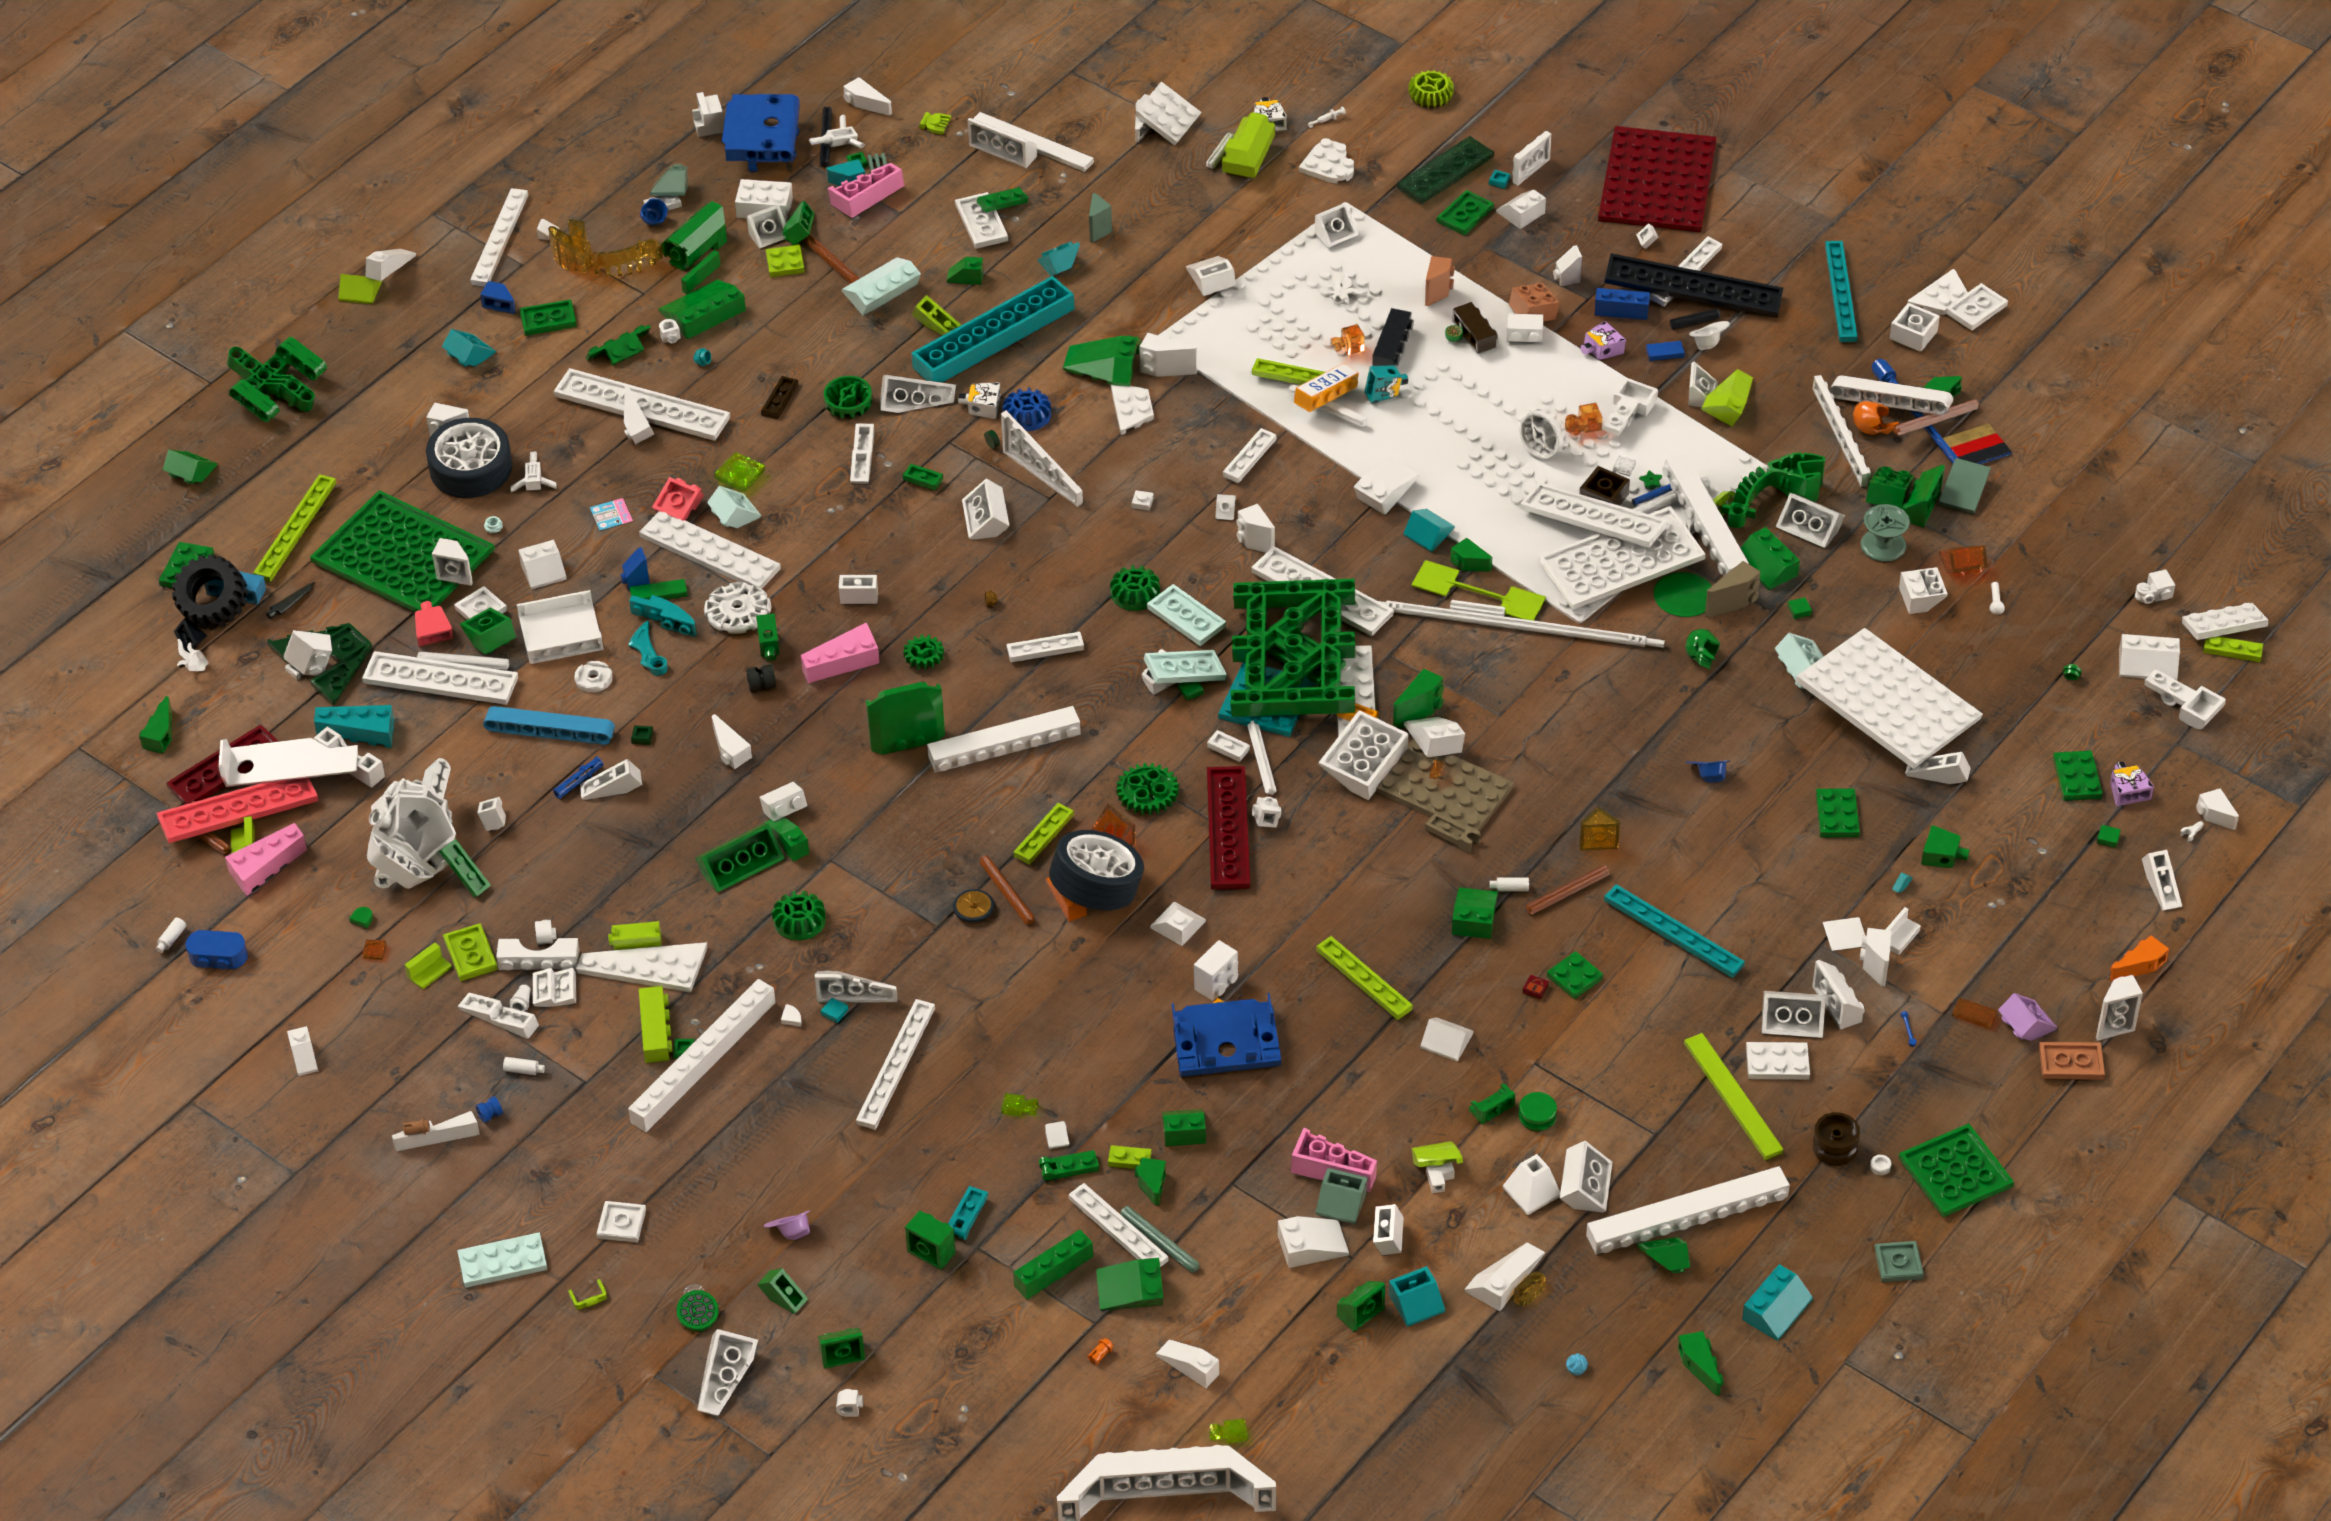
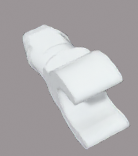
M2200 821L2193 826L2182 828L2180 836L2188 834L2187 842H2191L2196 833L2202 829L2204 823Z

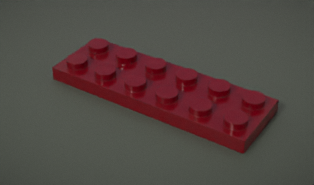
M260 724L229 745L233 748L279 741ZM220 750L166 782L167 788L185 805L192 801L204 800L224 788L225 784L219 770ZM242 762L238 767V772L241 774L248 773L254 767L253 762Z

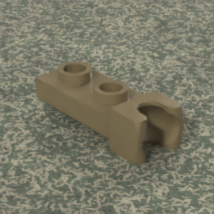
M1437 812L1425 824V830L1458 845L1459 849L1467 853L1472 852V843H1480V831L1470 826L1467 828Z

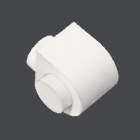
M666 319L659 324L663 343H675L678 339H681L680 329L676 321Z
M551 920L535 922L537 945L553 944V940L557 939L556 928L551 927Z
M845 1389L840 1391L837 1396L836 1412L845 1417H858L859 1408H863V1395H858V1390Z

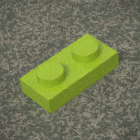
M1111 1145L1108 1167L1135 1169L1136 1165H1140L1141 1157L1151 1159V1149Z

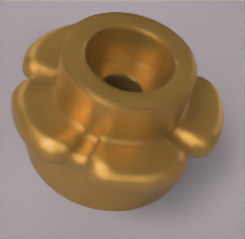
M990 589V591H985V605L992 608L994 604H997V593Z

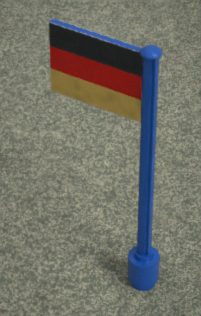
M1877 359L1873 362L1871 366L1872 372L1879 381L1898 384L1895 380L1896 372L1886 360ZM1910 410L1915 418L1924 416L1922 412ZM1990 424L1942 438L1932 425L1923 427L1952 464L1955 458L1983 464L2011 455L2012 452Z

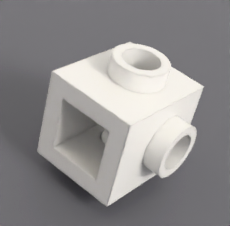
M1258 797L1256 805L1254 804L1252 807V815L1255 816L1258 826L1276 828L1281 817V807H1279L1276 799Z

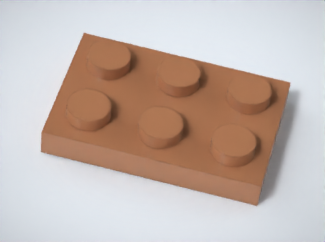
M2039 1043L2042 1079L2104 1080L2105 1071L2101 1043Z

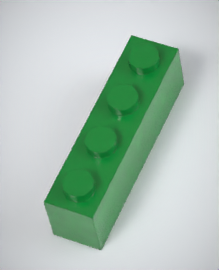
M1079 1229L1013 1272L1014 1287L1026 1300L1093 1258V1242Z

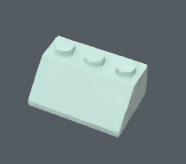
M1788 633L1775 647L1779 654L1778 658L1786 665L1787 672L1794 679L1801 672L1824 657L1813 640L1792 633ZM1795 681V684H1796L1800 689H1805L1804 687H1802L1800 684H1798V683Z

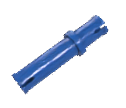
M596 756L586 765L580 766L576 773L553 789L554 795L561 799L584 780L590 779L593 773L604 766L603 761Z

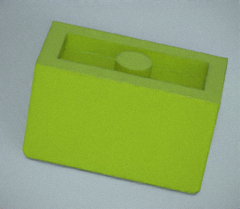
M252 816L244 817V828L231 829V854L255 843V828Z
M433 943L404 964L407 978L421 989L427 987L452 968V965L442 957L440 946L436 943Z

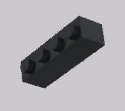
M1391 308L1372 355V366L1399 365L1400 353L1403 354L1405 348L1404 342H1408L1409 330H1412L1414 326L1412 312Z

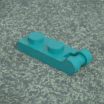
M969 1186L948 1222L954 1229V1235H957L959 1239H967L972 1225L988 1199L987 1191ZM957 1224L963 1225L961 1228L956 1227Z

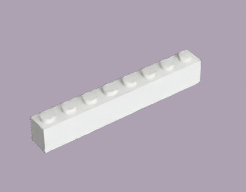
M1686 453L1666 458L1662 468L1665 477H1668L1672 490L1676 491L1680 504H1683L1688 518H1691L1696 532H1699L1702 537L1704 546H1707L1710 551L1711 559L1715 560L1718 565L1719 573L1725 576L1742 561L1748 563Z
M1070 706L927 744L928 757L935 773L1081 735L1080 720L1074 707Z

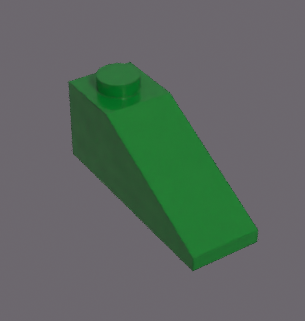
M804 200L785 224L783 230L785 240L791 242L793 246L810 235L815 212Z
M785 817L776 821L770 819L764 822V824L770 825L778 844L792 862L809 854L808 839L797 825Z

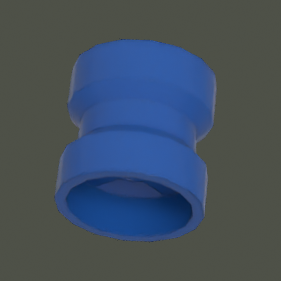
M495 1096L489 1098L486 1103L481 1102L475 1106L483 1123L490 1121L493 1116L498 1117L503 1114L502 1107Z

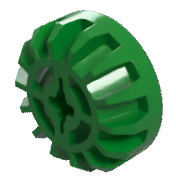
M857 376L835 378L826 385L823 392L826 409L836 417L840 414L842 419H845L846 416H851V419H854L855 414L862 416L864 411L870 409L873 401L870 384ZM856 399H859L861 404L857 405Z
M1131 565L1129 570L1123 567L1120 569V572H1116L1113 575V579L1110 581L1112 601L1125 610L1140 611L1147 609V603L1160 594L1159 577L1154 574V571L1151 569L1146 570L1142 565L1139 569H1135L1134 565Z
M792 891L791 897L785 894L781 897V900L776 901L774 904V909L772 910L773 925L778 934L784 938L797 941L812 938L820 933L825 926L826 912L824 903L815 894L811 893L808 896L807 891H802L801 895H796V892ZM806 903L811 904V911L807 910Z

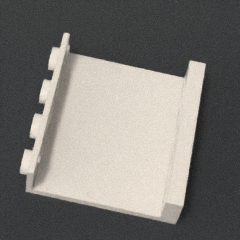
M590 590L517 604L530 664L604 650Z

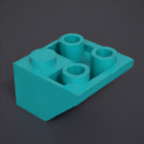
M1070 241L1041 253L1042 257L1037 260L1048 274L1053 276L1072 268L1080 244L1079 242L1073 244Z

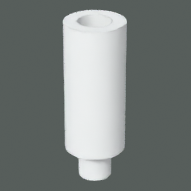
M1497 877V881L1489 882V887L1497 889L1498 892H1529V878Z
M174 918L158 939V946L156 947L158 952L162 953L164 950H169L187 925L182 919Z
M505 1057L503 1071L536 1076L537 1073H544L545 1065H539L538 1061Z

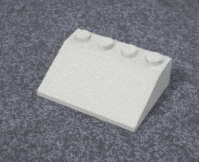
M1359 710L1319 761V765L1352 793L1369 800L1376 791L1377 786L1408 749V733Z

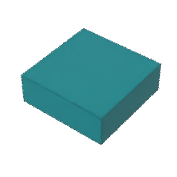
M1494 170L1488 185L1505 189L1511 179V174Z
M831 998L822 1008L821 1015L838 1023L847 1013L849 1007Z

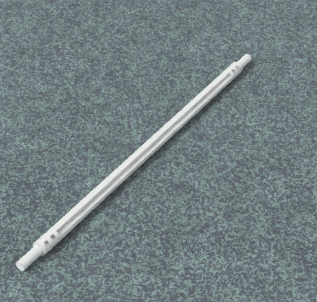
M1388 600L1387 602L1378 601L1394 609V613L1641 647L1646 645L1664 648L1665 640L1646 638V636Z

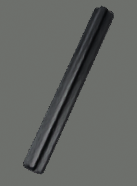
M825 106L822 110L821 137L827 133V130H831L832 108L830 106ZM822 143L820 148V165L827 167L829 166L830 145Z

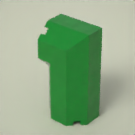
M713 201L709 202L661 243L662 254L665 258L668 256L671 259L668 262L672 266L683 271L697 261L705 252L709 251L710 248L713 247L714 250H717L727 242L723 206Z

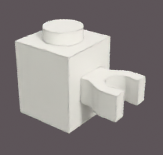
M500 797L479 802L478 815L485 830H498L504 827L506 815L502 808Z

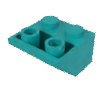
M1427 1266L1389 1281V1297L1407 1327L1445 1312L1437 1282Z

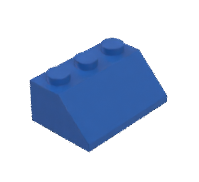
M1597 288L1594 315L1647 320L1650 293Z

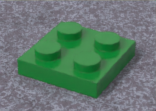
M1575 951L1549 969L1547 977L1569 996L1576 999L1603 979V973Z

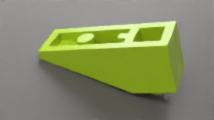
M927 295L917 304L912 313L924 326L942 336L961 326L958 321Z

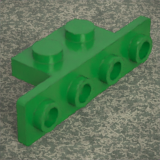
M640 325L634 329V332H625L618 339H610L599 348L598 346L592 347L588 350L587 361L606 353L613 366L642 353L644 348L638 338L649 333L650 325L645 327Z

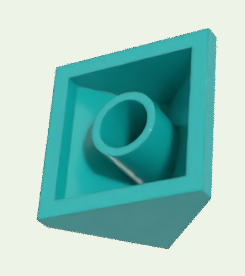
M1427 508L1412 510L1403 535L1432 553L1453 531L1455 526Z

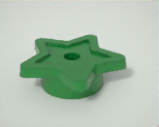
M1649 470L1646 475L1639 477V480L1644 482L1645 488L1655 489L1661 487L1659 481L1662 479V475L1654 474Z

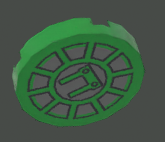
M693 1290L685 1293L679 1299L677 1318L679 1323L683 1327L688 1328V1330L702 1332L709 1329L717 1320L718 1304L710 1293L703 1290Z

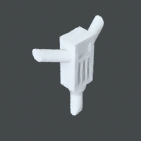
M845 115L839 117V129L827 130L824 136L809 139L811 145L825 143L831 147L851 144L858 148L865 146L864 143L857 141L858 135L853 127H846Z
M530 452V462L525 463V478L511 486V493L526 485V491L541 490V484L557 490L556 482L541 477L540 462H537V452Z

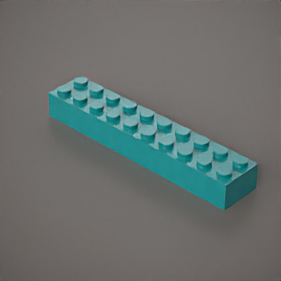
M1051 276L911 353L912 367L926 381L942 383L1075 310L1074 294L1054 276Z

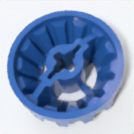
M1020 388L1017 390V394L1012 392L1003 401V412L1007 410L1026 431H1034L1044 427L1051 418V402L1048 400L1047 395L1037 389L1032 392L1031 388H1028L1027 391H1022Z

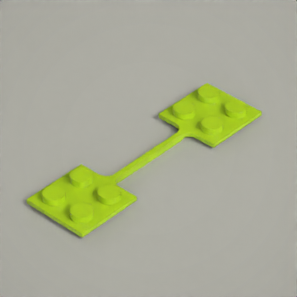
M1427 560L1424 561L1411 584L1412 587L1445 597L1450 588L1454 586L1501 600V607H1505V615L1532 621L1535 620L1546 599V596L1511 586L1507 595L1502 596L1456 582L1455 579L1460 570Z

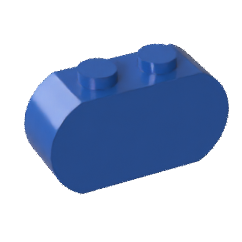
M198 930L193 932L186 940L189 961L195 967L236 969L242 966L248 957L245 940L238 932Z

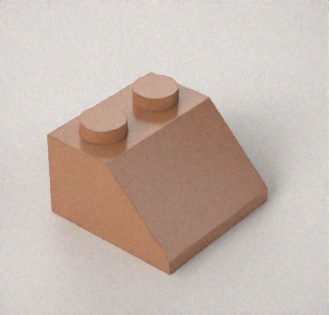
M1431 256L1426 276L1425 306H1430L1448 297L1450 289L1453 290L1454 279H1451V276H1454L1455 266H1452V258Z

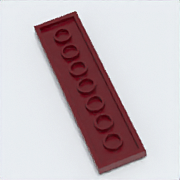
M1245 766L1207 767L1211 890L1250 889Z

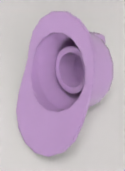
M810 1210L799 1215L768 1222L764 1227L777 1226L782 1235L787 1239H799L810 1232L806 1215Z

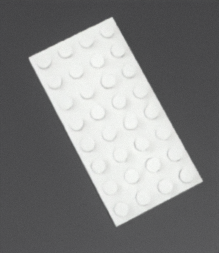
M1669 506L1649 514L1666 519L1668 524L1650 548L1598 533L1540 555L1539 562L1571 609L1574 610L1705 559V553L1673 508Z

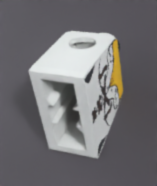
M1263 97L1260 102L1255 103L1254 113L1266 115L1268 121L1275 124V131L1287 130V117L1278 100L1270 101L1268 97Z
M1000 383L972 384L969 394L959 393L958 403L968 404V413L970 415L996 419L1001 397Z

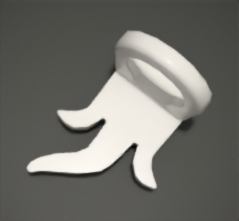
M178 639L179 654L186 660L179 661L177 666L184 664L188 671H204L209 663L200 650L192 649L191 642L187 646L190 653L186 652L182 641Z

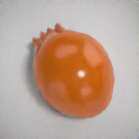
M1863 401L1855 406L1853 412L1854 424L1865 434L1872 436L1880 433L1889 434L1893 431L1894 426L1899 424V422L1883 423L1882 416L1888 415L1889 408L1882 404Z

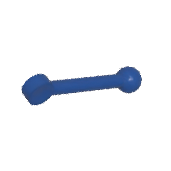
M1902 1011L1901 1017L1904 1019L1909 1036L1908 1045L1914 1047L1917 1041L1913 1038L1907 1018L1909 1014L1907 1011Z

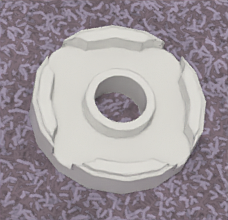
M590 661L584 666L582 664L575 671L574 676L577 687L588 693L603 691L609 687L613 677L608 665L600 661ZM591 675H597L595 678H590Z

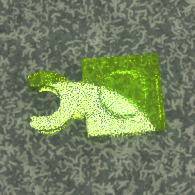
M1005 1093L1001 1114L1022 1116V1112H1026L1028 1115L1035 1116L1037 1114L1036 1108L1031 1107H1038L1039 1102L1037 1099L1025 1100V1095Z

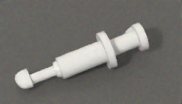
M1343 106L1337 111L1331 109L1330 113L1318 117V120L1309 122L1308 126L1312 128L1318 122L1323 123L1330 119L1336 120V116L1346 114Z

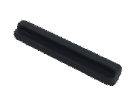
M1712 309L1673 318L1669 324L1671 329H1677L1719 319L1720 312L1718 309Z

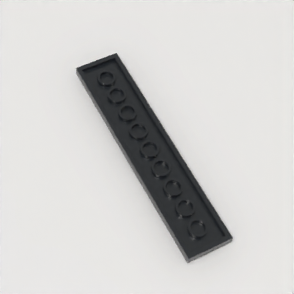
M1613 253L1610 254L1604 280L1606 284L1776 318L1778 317L1783 287Z

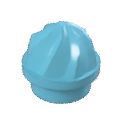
M1579 1353L1572 1354L1566 1361V1367L1573 1375H1581L1588 1366L1586 1358Z

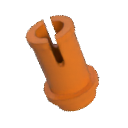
M1107 1338L1100 1339L1096 1348L1087 1355L1088 1360L1092 1364L1098 1365L1107 1353L1112 1352V1342Z

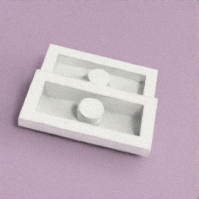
M573 967L554 972L552 968L533 973L534 1006L554 1007L576 1003V971Z

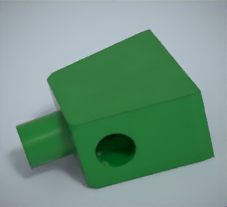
M775 613L756 615L761 656L765 657L766 661L776 660V655L780 654Z
M1932 825L1923 850L1921 864L1952 868L1956 858L1968 860L1970 849L1960 847V835Z

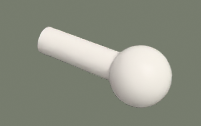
M1993 582L1991 583L1993 602L1990 605V611L1993 614L1999 615L2004 612L2005 606L2000 601L1999 583Z

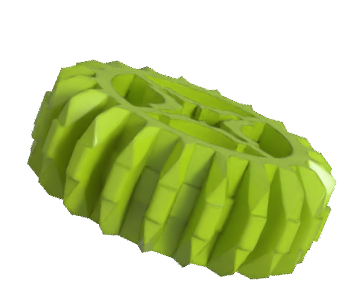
M1427 69V72L1421 71L1420 74L1416 73L1415 77L1411 78L1408 88L1409 96L1416 104H1421V107L1424 105L1428 108L1429 106L1435 108L1437 105L1441 107L1442 104H1447V101L1451 100L1454 93V84L1451 77H1447L1446 73L1442 74L1441 71L1435 72V70L1429 71Z

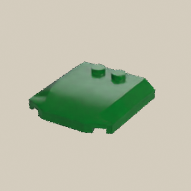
M927 682L913 683L883 690L878 693V698L871 702L869 699L865 701L869 744L872 752L884 755L937 742L945 735L943 698L940 684L928 686Z

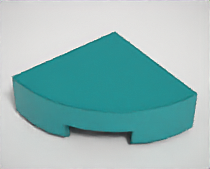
M1900 873L1892 890L1897 893L1902 892L1909 885L1913 877L1906 873Z

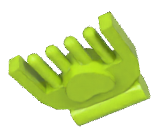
M926 112L919 124V128L925 129L926 127L929 132L943 135L947 127L946 125L951 120V115L941 113L931 115L929 112Z

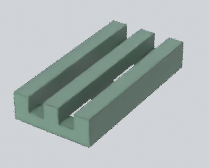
M881 153V156L874 154L875 157H871V154L868 155L870 172L874 170V161H876L877 168L880 167L879 161H882L883 166L887 164L885 153Z

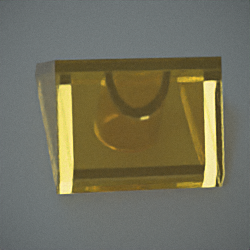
M1600 807L1595 809L1581 821L1579 850L1618 849L1620 820Z

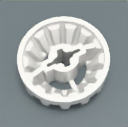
M1536 409L1522 418L1519 426L1520 438L1525 448L1532 455L1542 459L1554 456L1566 444V437H1564L1566 429H1561L1563 421H1557V415L1555 413L1550 414L1548 409Z

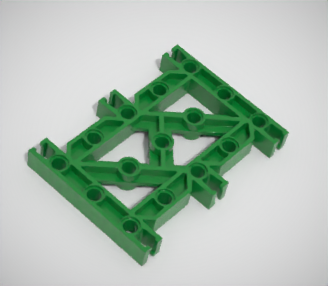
M1355 578L1233 583L1234 609H1247V635L1232 636L1233 662H1246V690H1231V716L1355 713V686H1341V659L1355 658V632H1341V605H1356ZM1290 607L1285 611L1282 619L1267 629V608ZM1322 611L1321 643L1312 649L1303 643L1300 635L1291 633L1301 632L1304 628V623ZM1276 645L1285 652L1287 659L1297 661L1287 662L1283 667V671L1266 683V651ZM1321 665V687L1290 688L1300 686L1303 683V677Z

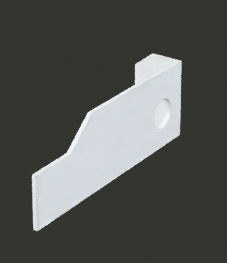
M312 738L231 748L227 739H223L220 741L219 770L226 787L357 772L358 745L328 748ZM242 762H253L254 767L249 773L241 774L238 772V767Z

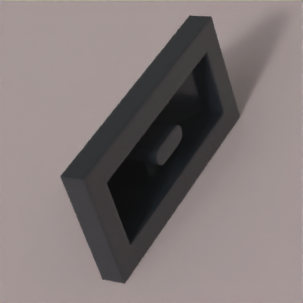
M186 618L174 630L177 639L182 641L184 650L188 653L190 652L187 646L190 642L192 649L195 650L207 637L203 631Z

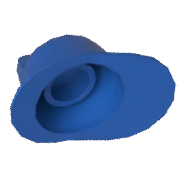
M1730 760L1717 762L1686 761V763L1697 764L1700 777L1710 783L1724 780L1726 763L1730 762Z

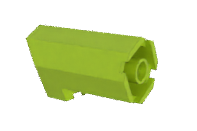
M1252 112L1248 117L1242 118L1233 139L1229 138L1225 146L1224 152H1226V156H1223L1222 172L1249 178L1256 177L1275 136V124L1273 122L1270 123L1266 115Z

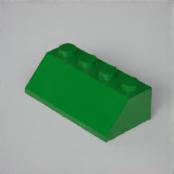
M761 824L695 857L702 875L716 893L785 859L769 824Z

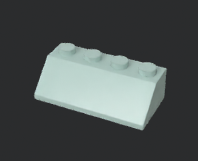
M897 257L842 289V292L860 314L864 316L918 285L921 273L911 261Z

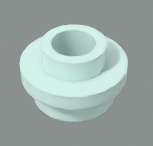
M491 516L486 519L484 528L489 533H497L503 528V524L498 517Z

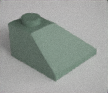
M682 164L670 166L654 183L650 196H685L688 189V167Z

